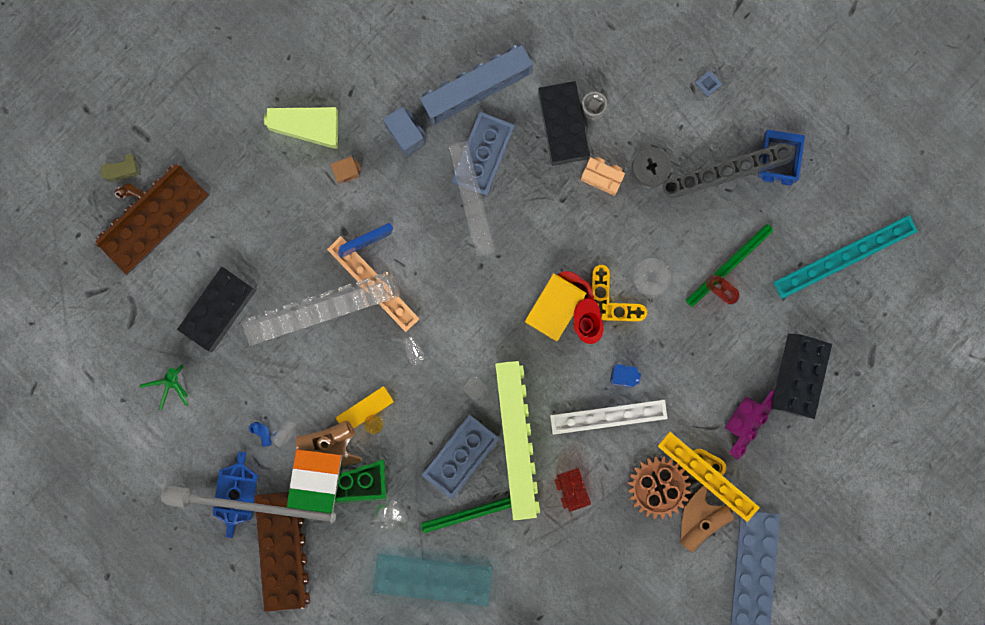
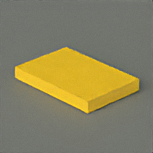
M553 273L526 318L525 323L558 341L574 315L575 306L583 300L587 293Z

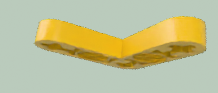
M605 265L596 266L592 272V291L594 300L599 302L606 300V304L602 303V310H605V313L601 316L602 321L639 322L644 320L647 316V309L641 304L609 303L610 271ZM599 269H603V272H606V275L602 278V282H607L606 285H595V281L599 282V275H596ZM599 287L604 288L606 291V295L603 298H598L595 295V290ZM616 307L624 309L623 317L618 318L614 315ZM627 307H631L630 311H636L637 308H640V311H643L644 314L640 315V318H637L635 314H630V318H627Z

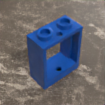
M766 130L762 149L769 147V141L796 146L792 175L762 171L758 173V178H762L764 182L781 181L783 185H793V183L799 181L805 135ZM762 156L760 162L766 164L767 156Z

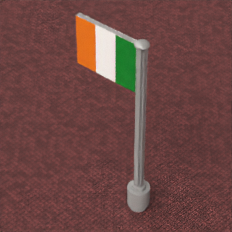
M296 449L287 508L192 495L188 488L175 486L164 487L161 501L169 506L185 508L190 503L329 521L333 524L336 520V514L333 511L342 455Z

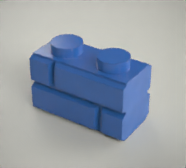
M616 364L612 367L610 383L611 385H622L623 387L632 388L640 383L641 373L638 372L637 367H626V365Z

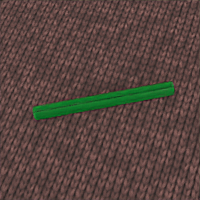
M768 224L764 225L685 300L690 307L695 306L773 232L772 227Z
M509 496L422 522L423 533H428L511 508V497Z

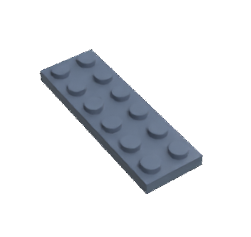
M756 512L748 522L740 517L730 625H771L780 514Z

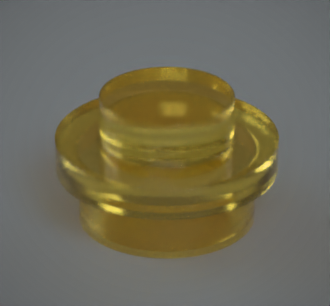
M370 415L364 421V428L370 434H377L383 428V421L377 415Z

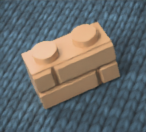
M590 157L580 181L615 196L625 175L622 172L623 169L617 165L608 166L605 164L606 161L599 157L594 159Z

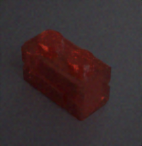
M578 467L556 475L557 479L554 482L557 490H561L564 497L560 499L564 509L568 508V511L571 512L591 505Z

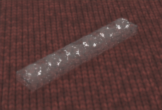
M468 141L449 145L476 256L480 257L495 253Z

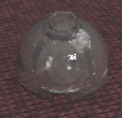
M388 500L387 503H382L374 509L369 525L379 531V528L386 529L385 533L404 534L405 531H408L409 515L405 508L399 505V502Z

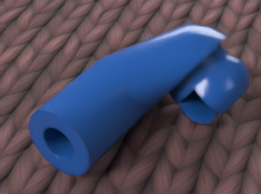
M254 422L249 425V431L261 437L262 447L272 445L270 431L267 426L260 422Z

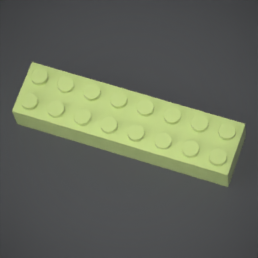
M519 361L496 363L513 520L537 518L536 514L540 513L539 502H535L534 494H538L537 482L532 480V475L536 473L534 462L530 463V455H533L532 443H528L527 437L531 436L530 423L526 424L525 417H529L528 404L523 402V398L527 396L526 386L521 385V379L524 378L523 365L519 366Z

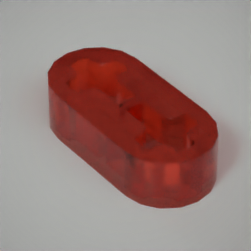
M711 275L707 279V288L727 304H734L738 301L739 291L719 275ZM718 281V284L722 287L720 289L715 287L713 282ZM726 290L731 292L732 298H728V295L724 292Z

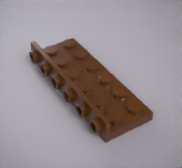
M178 163L175 166L171 165L165 171L166 174L162 178L156 179L152 183L150 190L141 193L138 201L134 205H129L124 210L125 214L120 218L114 219L110 224L111 227L106 232L102 231L96 237L97 240L94 244L100 247L126 275L209 197L207 192Z
M289 492L255 495V503L287 508ZM256 512L264 612L306 609L307 604H310V593L306 592L309 578L308 573H305L304 565H307V555L303 553L305 534H301L304 518Z

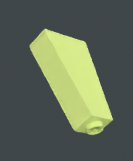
M336 107L267 108V114H264V125H267L270 131L338 149V111Z

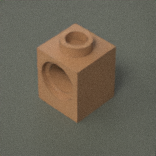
M352 156L330 164L339 185L360 177L359 171H362L358 160L354 161Z

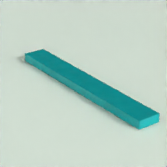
M908 215L772 283L780 299H783L918 232L912 218Z

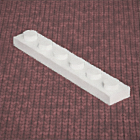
M665 400L550 415L553 435L668 419Z

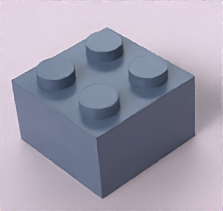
M400 107L383 119L385 127L406 158L425 145V134L419 125H414V117L408 109L405 111L403 107Z

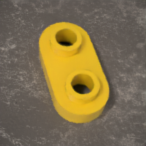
M703 449L693 450L697 455H701L702 459L710 466L717 464L719 466L717 472L724 475L726 464L723 460Z

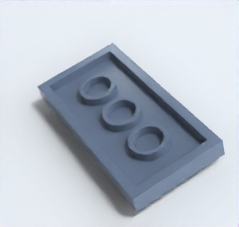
M479 112L452 183L487 196L515 125Z
M469 415L422 476L449 498L453 499L500 438Z

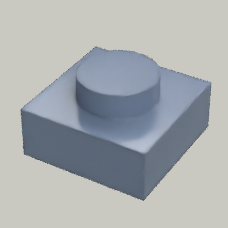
M711 70L695 82L696 86L707 98L723 85Z

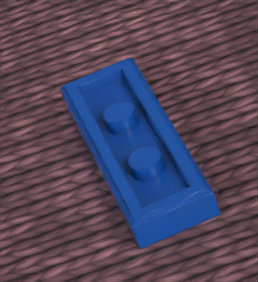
M387 223L341 245L338 255L340 258H343L391 235L393 231L391 223Z

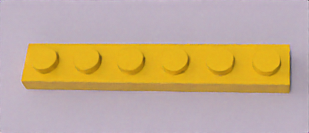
M670 431L657 445L746 522L760 508Z

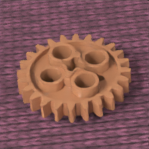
M654 456L653 462L647 458L646 465L640 462L641 469L634 467V470L637 472L636 475L630 474L634 480L628 482V484L632 485L633 488L627 491L634 495L629 499L636 500L633 505L634 507L641 506L639 509L640 513L646 510V517L653 513V519H656L658 514H660L661 519H664L667 513L671 518V511L678 514L677 507L684 508L681 502L688 501L684 496L691 493L686 490V487L691 484L685 483L689 476L682 475L685 469L678 470V463L672 465L673 459H669L666 463L663 456L660 461H658L657 456ZM662 470L669 472V478L665 481L661 480L659 476ZM653 471L656 474L658 483L664 486L661 491L666 499V504H663L660 492L654 490L657 485L652 476ZM644 477L651 479V485L647 488L643 487L641 483ZM670 488L676 490V496L672 499L667 496V490ZM652 495H656L659 499L658 503L654 506L650 505L648 501Z

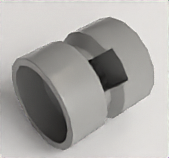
M596 91L586 94L581 105L583 117L590 121L601 119L607 107L605 96Z

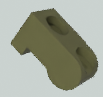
M133 154L124 156L125 161L104 164L100 170L102 177L110 182H115L140 175L136 157Z

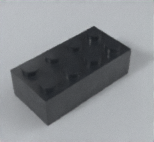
M576 81L538 88L551 165L555 166L589 159L590 152Z
M221 266L177 330L208 352L213 353L254 295L256 289Z
M788 333L771 409L799 417L815 419L832 348L831 343L801 334Z

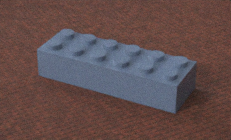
M514 45L507 50V53L493 56L490 62L476 65L473 71L459 74L456 76V80L442 83L439 85V89L423 93V97L420 98L421 105L433 126L532 74L533 63L523 45Z

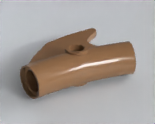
M347 420L319 432L296 436L297 450L342 455L341 466L360 463L362 460L361 457L351 455L346 451L349 440L355 435L352 425Z
M704 485L692 496L683 510L681 540L679 542L691 553L714 532L735 520L727 505L712 506L706 503L707 488ZM706 522L707 527L703 529L702 524Z

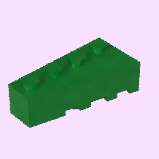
M384 459L339 474L335 504L387 500Z

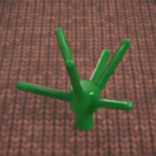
M180 365L176 370L169 368L168 373L164 375V379L139 385L140 388L164 384L165 390L159 410L163 409L169 388H174L184 405L188 406V402L185 397H188V394L177 381V374L181 371L183 365Z

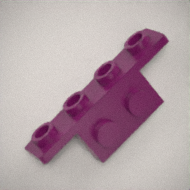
M774 390L770 391L762 405L745 396L725 426L726 430L739 437L729 452L736 460L745 454L750 441L756 438L757 431L768 420V415L772 410L771 404Z

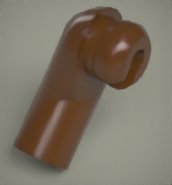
M125 184L117 187L114 195L118 199L131 195L138 199L143 191L132 184Z

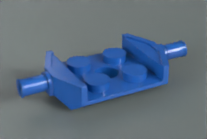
M238 451L237 463L219 470L215 498L232 500L229 495L230 491L236 489L239 491L240 496L235 501L254 503L256 483L259 475L245 466L246 452ZM213 507V515L227 525L225 537L233 538L236 524L251 520L253 517L252 511Z

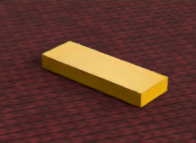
M383 386L337 416L336 420L339 424L347 420L354 429L394 403V401Z

